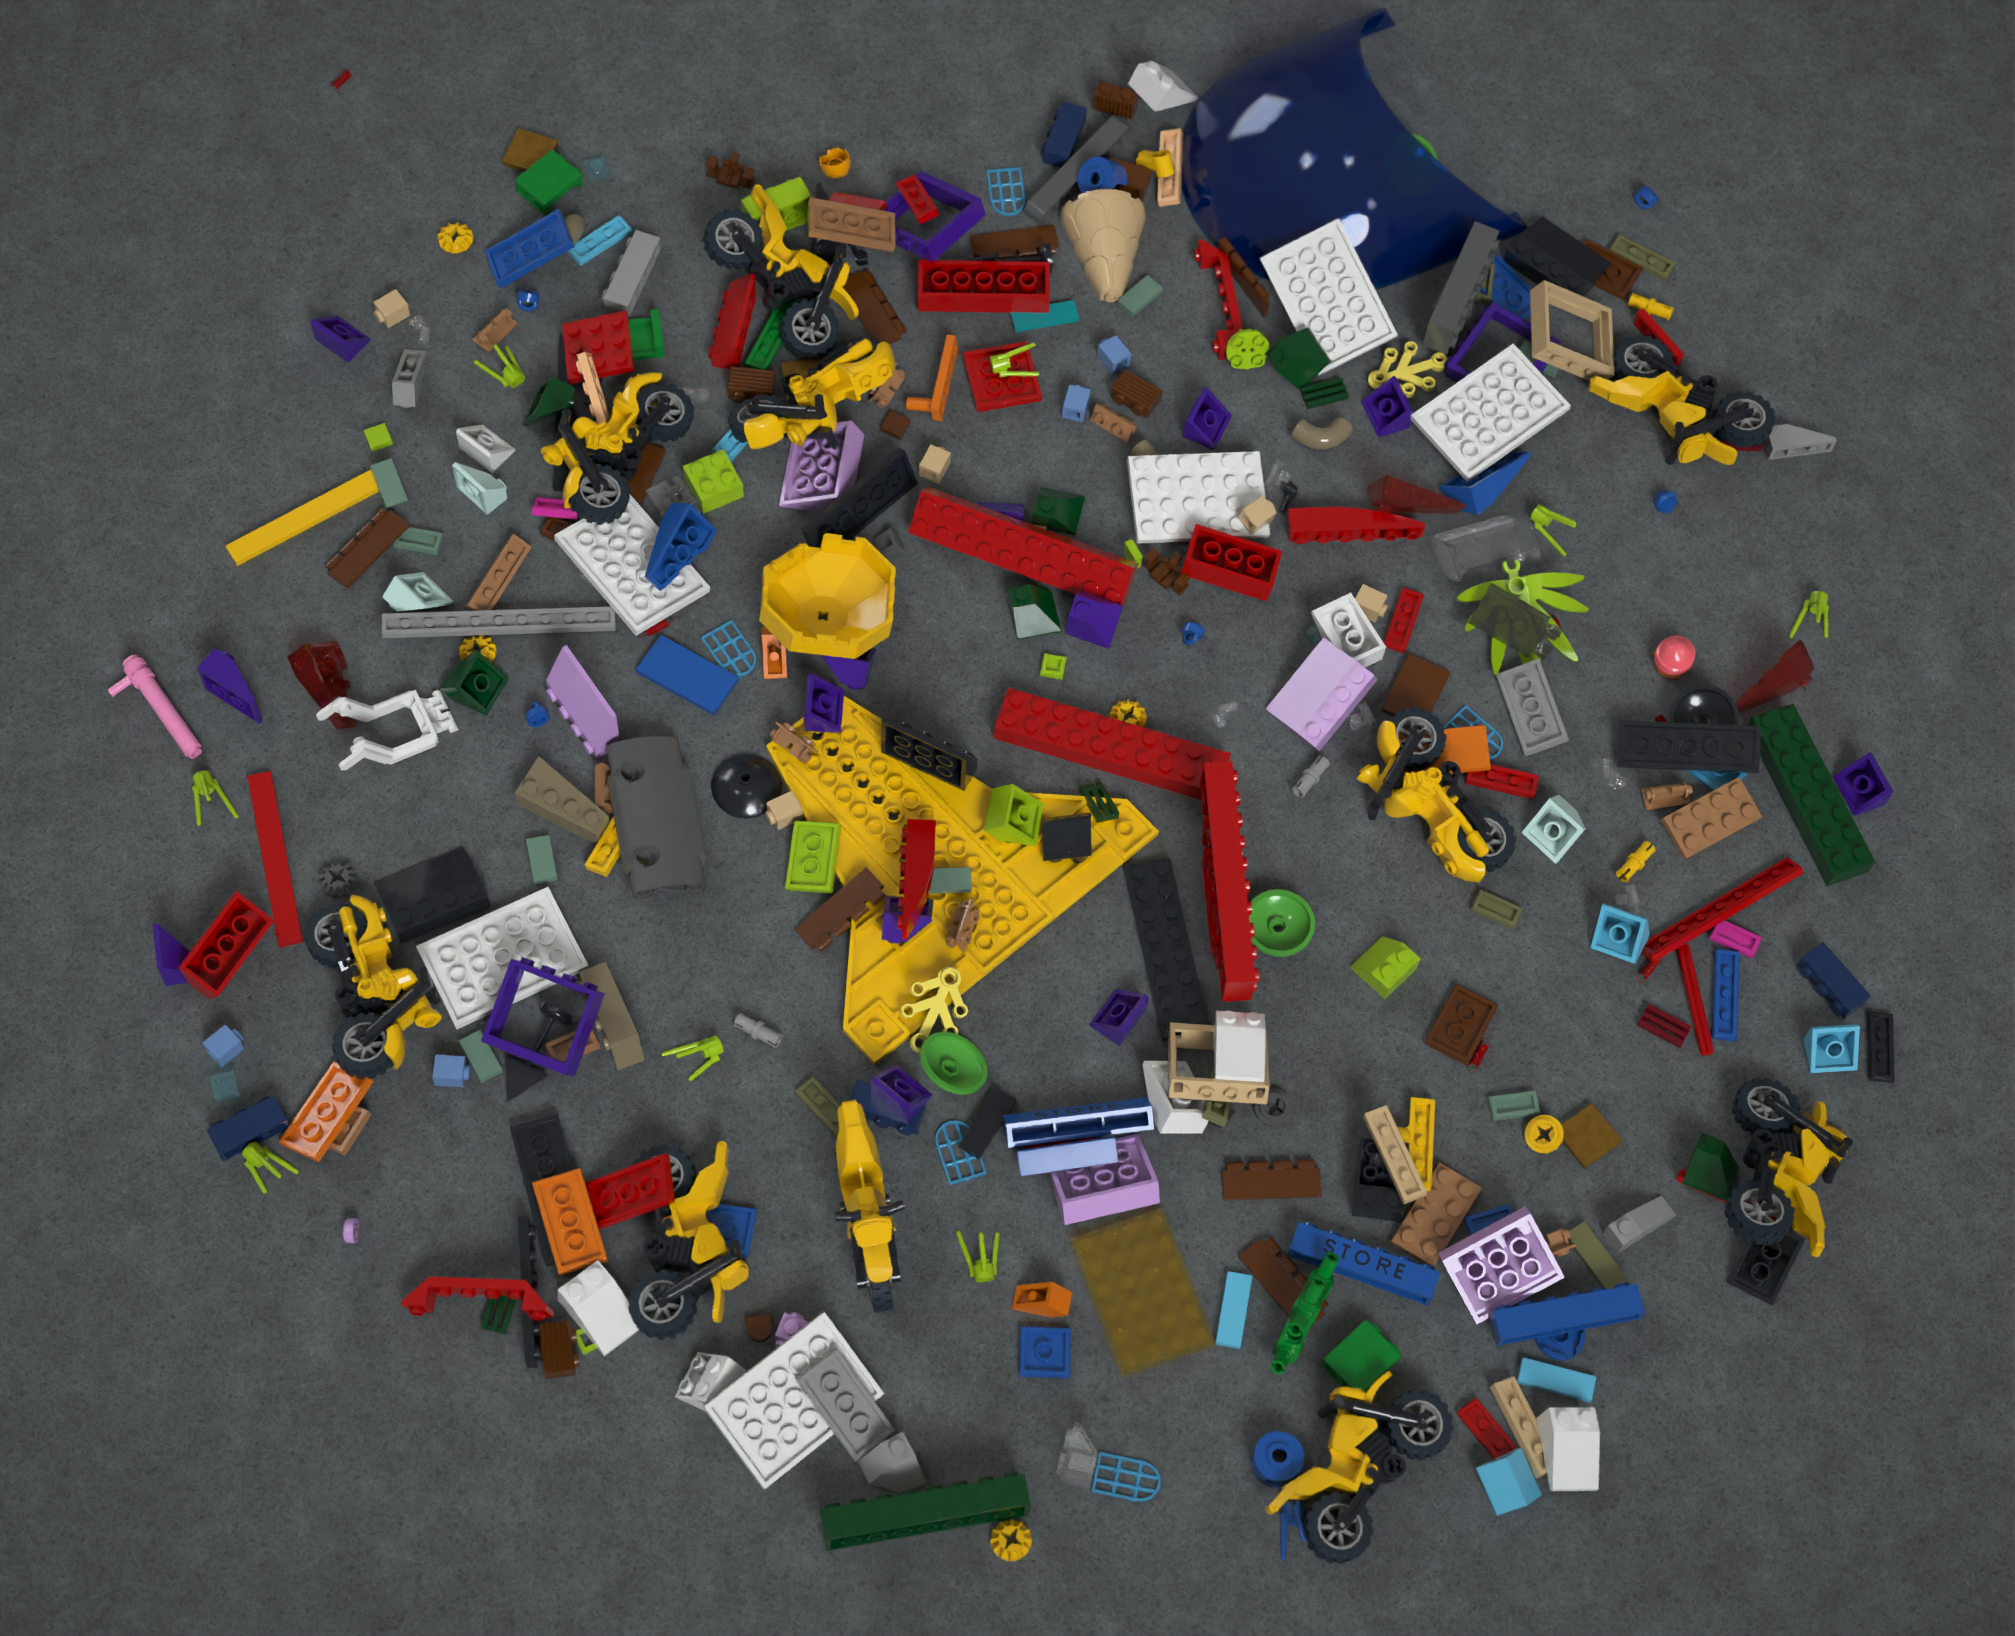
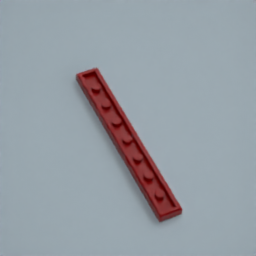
M267 771L248 775L278 946L284 947L302 943V933L272 773Z
M1786 857L1648 939L1641 954L1654 963L1803 874L1802 867Z

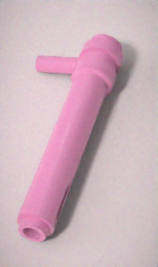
M136 654L126 658L122 666L127 676L107 689L108 692L114 697L133 684L136 689L141 691L184 755L191 759L199 756L202 752L201 744L155 680V674L150 668H147L145 660Z

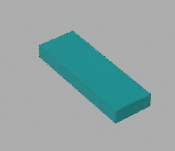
M1074 300L1050 304L1049 313H1010L1015 332L1079 321Z

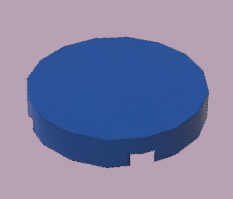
M1580 1330L1535 1340L1543 1354L1551 1359L1563 1361L1573 1358L1580 1352L1585 1342V1332Z

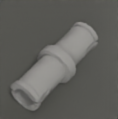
M1319 755L1309 769H1305L1302 772V777L1293 786L1292 792L1297 797L1304 798L1313 785H1317L1320 781L1319 777L1329 767V761L1323 756L1321 758Z
M743 1013L738 1014L733 1024L734 1027L750 1034L752 1039H759L773 1048L779 1046L783 1037L782 1034L766 1027L764 1022H757Z

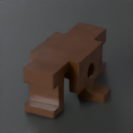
M733 152L730 161L723 160L722 168L719 167L718 158L710 156L706 164V168H708L706 176L715 178L717 183L737 189L738 186L751 189L755 181V176H753L755 169L746 167L744 170V165L737 163L740 154Z
M1152 548L1144 556L1146 561L1143 562V566L1151 572L1150 577L1165 590L1170 587L1180 596L1189 587L1187 582L1190 580L1186 574L1182 573L1180 575L1181 568L1177 564L1182 560V556L1177 553L1171 560L1165 556L1160 563V553Z

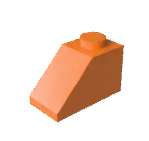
M762 627L764 679L787 678L786 647L766 627Z
M1054 1282L1016 1285L1012 1309L1047 1317L1068 1316L1072 1292Z

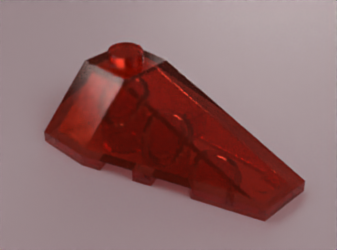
M1384 475L1367 488L1370 504L1384 513L1457 514L1466 507L1464 503L1388 475Z
M1798 640L1779 658L1780 661L1775 665L1773 671L1769 668L1758 681L1759 685L1753 684L1735 702L1739 713L1794 692L1800 686L1805 688L1813 679L1811 674L1815 668L1803 641Z
M338 641L304 644L287 656L296 678L321 710L338 697H347L346 689L350 688L349 680H344L342 671L347 669V663ZM336 712L328 717L337 730L357 726L356 719L348 716L343 717Z

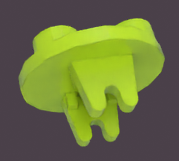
M1239 329V332L1230 338L1226 346L1227 359L1233 368L1239 369L1263 366L1267 358L1265 353L1269 351V342L1265 335L1253 329Z

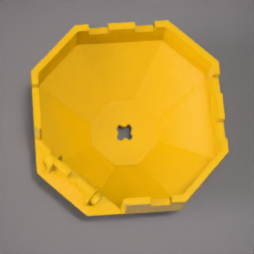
M826 533L823 535L821 548L809 547L806 543H799L793 549L764 566L759 621L789 651L856 659L890 635L893 622L896 567L866 538L856 537L855 541L843 540L842 535ZM819 613L822 615L827 614V621L824 619L819 620Z

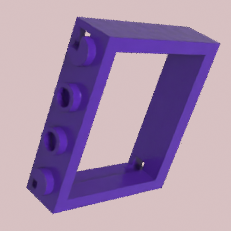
M920 171L916 177L929 197L961 212L928 241L895 227V244L906 251H911L919 257L933 262L980 221L986 213L981 198ZM899 191L886 201L888 207L885 211L895 213V221L909 209Z
M1493 302L1488 309H1483L1479 316L1480 321L1478 324H1473L1470 327L1467 339L1460 341L1456 348L1457 353L1455 356L1451 355L1446 361L1445 366L1447 369L1445 376L1458 383L1471 373L1460 367L1459 363L1491 319L1532 341L1531 324ZM1550 335V341L1560 345V340ZM1537 359L1533 365L1542 374L1548 364Z
M522 957L521 961L511 959L481 1042L564 1075L575 1076L605 993L598 991V985L585 981L584 984L576 982L577 977L566 973H563V976L555 974L556 969L542 965L541 968L534 966L535 961L525 957ZM524 971L589 996L566 1061L501 1037Z

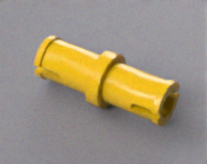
M1632 293L1628 303L1629 307L1631 306L1639 310L1644 308L1649 315L1653 314L1668 321L1674 310V307L1656 302L1654 298L1648 299Z
M1644 841L1635 853L1629 854L1624 865L1616 871L1617 878L1625 873L1620 881L1628 882L1637 870H1641L1645 866V861L1656 851L1654 845L1646 851L1651 843Z

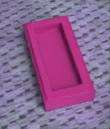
M535 498L532 515L568 519L578 518L576 511L573 512L571 508L564 507L563 499Z
M1724 920L1714 926L1709 939L1731 950L1739 951L1740 954L1752 959L1762 937Z

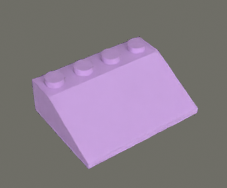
M852 420L838 422L836 430L833 431L840 444L838 449H832L826 438L806 439L802 447L791 442L779 502L780 507L822 512L855 485L864 434Z
M1323 637L1267 706L1266 710L1316 750L1320 751L1376 683L1377 678L1360 663Z
M565 645L562 647L547 677L548 689L546 694L552 703L557 702L559 705L558 711L564 720L569 719L573 734L583 739L582 745L585 751L599 759L607 754L606 747L620 741L617 717L568 646Z
M1138 1133L1115 1139L1118 1162L1049 1172L1064 1225L1160 1203L1158 1179Z
M1526 1207L1513 1212L1438 1253L1476 1324L1488 1319L1496 1307L1501 1305H1509L1510 1307L1565 1278Z

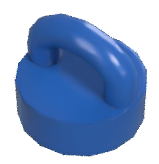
M1643 185L1634 197L1636 204L1642 209L1651 208L1659 200L1655 192L1646 185ZM1640 196H1642L1648 203L1644 204L1640 200Z
M519 290L517 292L518 307L524 311L535 310L538 306L540 294L532 290ZM523 301L533 303L531 306H526L523 304Z
M1660 491L1654 498V507L1661 513L1673 511L1677 504L1675 492Z
M1192 622L1183 623L1181 633L1184 635L1183 643L1185 645H1192L1198 639H1202L1205 631L1204 628Z
M535 701L531 704L530 710L525 714V718L529 726L539 727L548 722L550 715L545 707H541L540 703Z

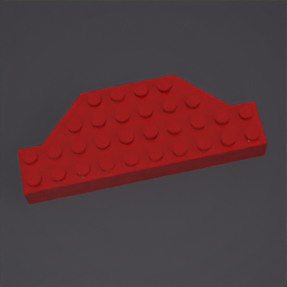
M1232 761L1204 762L1200 778L1202 815H1206L1203 816L1202 846H1207V848H1203L1202 870L1211 956L1216 957L1214 958L1216 970H1221L1218 971V976L1220 979L1222 1002L1251 1000L1253 992L1257 991V982H1259V969L1254 968V960L1257 959L1256 945H1252L1254 924L1249 923V915H1252L1251 900L1247 901V893L1250 891L1249 879L1245 878L1247 858L1242 853V849H1245L1244 835H1240V827L1243 825L1242 813H1238L1240 792L1236 791L1235 784H1238V772L1233 770Z

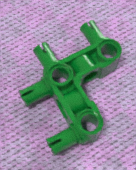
M1326 1252L1319 1268L1311 1271L1303 1291L1298 1295L1285 1328L1281 1332L1272 1351L1275 1357L1270 1369L1273 1373L1281 1375L1288 1364H1295L1304 1346L1306 1336L1334 1285L1333 1272L1339 1261L1337 1254Z

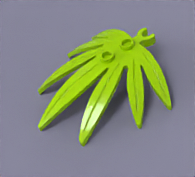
M1519 560L1514 561V569H1509L1505 561L1502 563V571L1507 575L1508 579L1481 583L1457 596V600L1461 602H1475L1490 596L1471 615L1465 626V632H1469L1481 625L1495 608L1500 606L1491 639V665L1494 675L1498 674L1505 654L1509 618L1511 619L1513 637L1522 664L1540 659L1538 642L1530 615H1532L1544 637L1558 652L1572 662L1578 661L1574 649L1562 630L1536 602V599L1562 611L1586 613L1589 608L1561 593L1542 588L1570 586L1584 579L1583 575L1539 573L1519 577Z

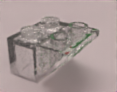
M1075 1422L1073 1429H1067L1063 1450H1066L1067 1453L1061 1452L1056 1474L1061 1475L1059 1483L1089 1491L1098 1453L1081 1424Z

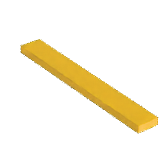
M371 470L225 546L226 550L236 565L239 566L374 495L379 490Z

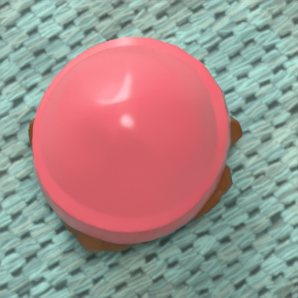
M1670 636L1657 645L1656 650L1651 653L1655 670L1665 678L1680 679L1686 671L1692 670L1695 659L1694 645L1683 636Z

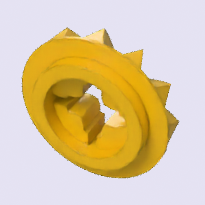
M459 222L456 224L448 223L446 227H441V231L438 234L440 247L449 253L463 252L473 242L472 230L466 224L461 225ZM457 231L459 237L453 242L452 236Z
M473 635L468 639H464L462 645L459 646L461 660L474 651V644L479 646L481 654L491 663L496 656V645L490 637L488 638L484 635Z
M1130 699L1122 702L1119 700L1115 706H1112L1110 718L1124 721V715L1133 710V718L1129 717L1125 722L1144 727L1147 716L1145 707L1142 708L1138 701L1133 702Z
M1537 1116L1526 1126L1525 1140L1528 1146L1537 1153L1548 1154L1557 1150L1563 1142V1127L1552 1116ZM1539 1127L1545 1131H1551L1548 1134L1550 1142L1544 1138L1539 1140L1541 1137Z
M1010 1519L1001 1521L993 1529L990 1541L991 1547L998 1557L1006 1561H1016L1023 1558L1029 1552L1032 1538L1029 1529L1022 1522ZM1017 1531L1015 1540L1019 1544L1012 1543L1006 1549L1007 1539L1004 1538V1535L1011 1536L1012 1533L1014 1534Z

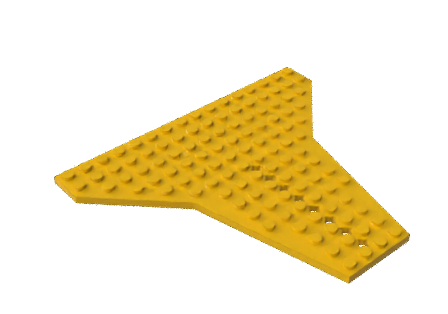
M844 696L841 732L805 731L804 717L792 725L797 729L796 735L800 738L805 735L815 743L813 747L818 750V753L811 751L810 755L812 757L809 762H800L789 753L793 744H790L786 750L773 741L766 745V750L789 792L793 791L802 807L805 821L840 823L842 825L835 875L842 888L867 867L883 884L884 888L882 891L886 896L904 897V894H899L900 880H905V877H900L901 862H905V860H901V845H906V843H902V828H907L908 819L936 820L934 868L971 867L972 891L968 893L929 894L927 899H934L932 920L906 942L889 943L887 940H882L886 896L874 907L869 901L865 903L870 910L857 922H854L853 919L851 921L843 1032L875 1066L921 1029L929 1009L915 1013L909 1019H905L899 1012L901 1006L934 997L939 987L925 991L920 997H913L909 991L913 983H922L937 978L938 972L942 968L952 966L960 972L961 982L958 990L960 995L964 994L1157 837L1159 831L1128 799L1111 798L1120 813L1119 818L1097 823L1086 805L1087 802L1084 796L1028 793L1044 803L1036 846L999 841L984 831L992 788L972 777L967 788L963 791L881 753L882 719ZM812 733H821L823 735L820 740H813ZM827 749H837L838 751L835 756H829ZM842 765H852V771L844 772ZM859 780H861L862 782L868 781L867 787H866V788H860V787H858V786H859L858 781H859ZM876 796L877 798H880L882 796V803H873V797ZM888 813H898V819L890 820ZM1091 813V856H1087V859L1082 863H1075L1070 858L1062 859L1058 863L1043 861V818ZM969 899H971L980 911L979 920L975 923L972 931L971 942L967 945L965 953H963L958 945H955L954 948L946 946L945 937L950 925H959L952 922L957 905H960L961 902L968 903ZM946 974L945 981L951 983L952 977ZM918 985L914 986L915 993L920 994L921 988ZM949 992L945 998L947 1007L953 1003ZM905 1007L904 1013L906 1015H910L911 1009L909 1007Z

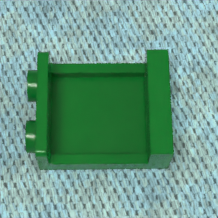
M554 150L549 151L514 180L516 192L545 216L552 212V204L575 185L580 189L584 186L581 170L570 165L562 154L558 155Z
M659 309L650 310L651 317L629 319L633 360L664 357Z
M1365 1320L1323 1359L1321 1366L1342 1387L1361 1389L1365 1392L1390 1367L1396 1365L1402 1355L1399 1348L1393 1342H1388L1382 1336L1378 1326L1374 1323L1370 1324Z

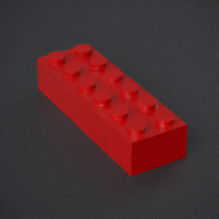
M918 260V311L1049 313L1050 262L935 260L932 262L930 260Z

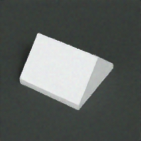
M484 425L458 428L456 431L459 448L491 473L516 450Z

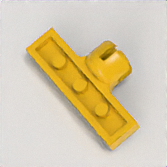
M614 816L585 863L587 870L605 877L609 875L621 854Z
M1411 1097L1409 1126L1397 1128L1404 1143H1410L1409 1154L1426 1191H1430L1432 1186L1435 1100Z

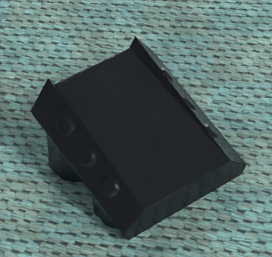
M1091 813L1043 818V861L1058 863L1062 859L1070 858L1075 863H1082L1087 859V856H1091Z

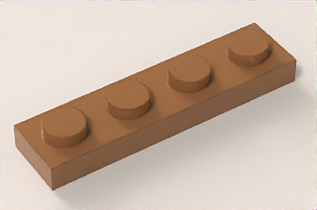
M512 534L465 607L470 611L492 610L532 546L515 534Z

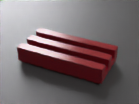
M1648 1004L1637 1025L1678 1048H1681L1692 1027ZM1645 1020H1648L1658 1025L1659 1027L1679 1036L1680 1039H1677L1676 1037L1656 1028L1655 1026L1645 1022Z

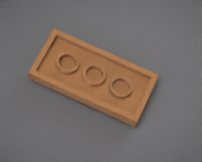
M810 197L808 202V237L893 252L895 249V213Z
M1738 777L1660 820L1678 852L1685 860L1762 818V815L1742 780Z
M1439 1162L1432 1174L1431 1190L1427 1191L1426 1196L1416 1200L1390 1244L1420 1262L1435 1267L1440 1259L1438 1253L1446 1249L1482 1187Z

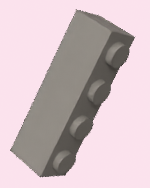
M635 230L633 237L628 238L626 252L624 255H620L617 271L612 272L609 288L604 289L601 300L604 302V309L606 311L616 313L626 310L630 317L661 251L660 237Z

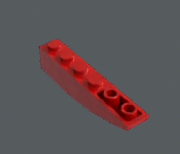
M1288 508L1286 517L1289 542H1295L1296 544H1305L1310 541L1324 544L1335 540L1347 543L1360 539L1365 542H1370L1374 539L1393 541L1397 538L1415 540L1423 536L1425 523L1361 508Z
M908 819L907 828H902V843H906V845H901V860H905V862H901L900 877H905V880H900L899 894H904V897H899L898 911L903 912V915H898L897 929H902V939H907L915 927L929 895L934 872L936 820Z

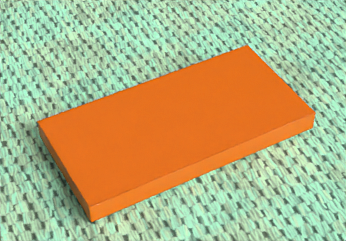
M1486 725L1445 729L1444 734H1446L1447 738L1442 754L1432 766H1426L1423 770L1432 767L1439 769L1441 764L1446 761L1455 762L1460 767L1461 773L1490 770ZM1398 733L1399 740L1407 738ZM1421 743L1425 750L1430 746V744ZM1407 767L1404 768L1409 773H1416L1417 771H1421L1418 770V768L1414 769V771L1408 770Z
M333 1062L278 1142L294 1152L320 1162L374 1081L368 1077H364V1079H357L354 1075L351 1077L347 1075L345 1070L343 1071L338 1063Z
M578 1168L532 1182L559 1276L588 1268L596 1261L600 1263L607 1262V1256L581 1169Z

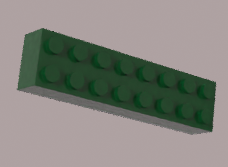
M1790 704L1753 716L1748 726H1761L1760 757L1826 886L1868 873L1875 860L1795 705Z
M1010 1472L1004 1474L1003 1478L998 1479L988 1476L978 1479V1482L968 1484V1481H958L953 1483L952 1487L942 1488V1485L928 1487L927 1491L923 1492L906 1490L900 1496L891 1497V1494H883L877 1496L876 1500L871 1501L859 1498L850 1501L851 1504L840 1506V1503L827 1504L824 1509H820L825 1550L831 1551L1027 1517L1030 1510V1499L1025 1474L1019 1475L1018 1472Z

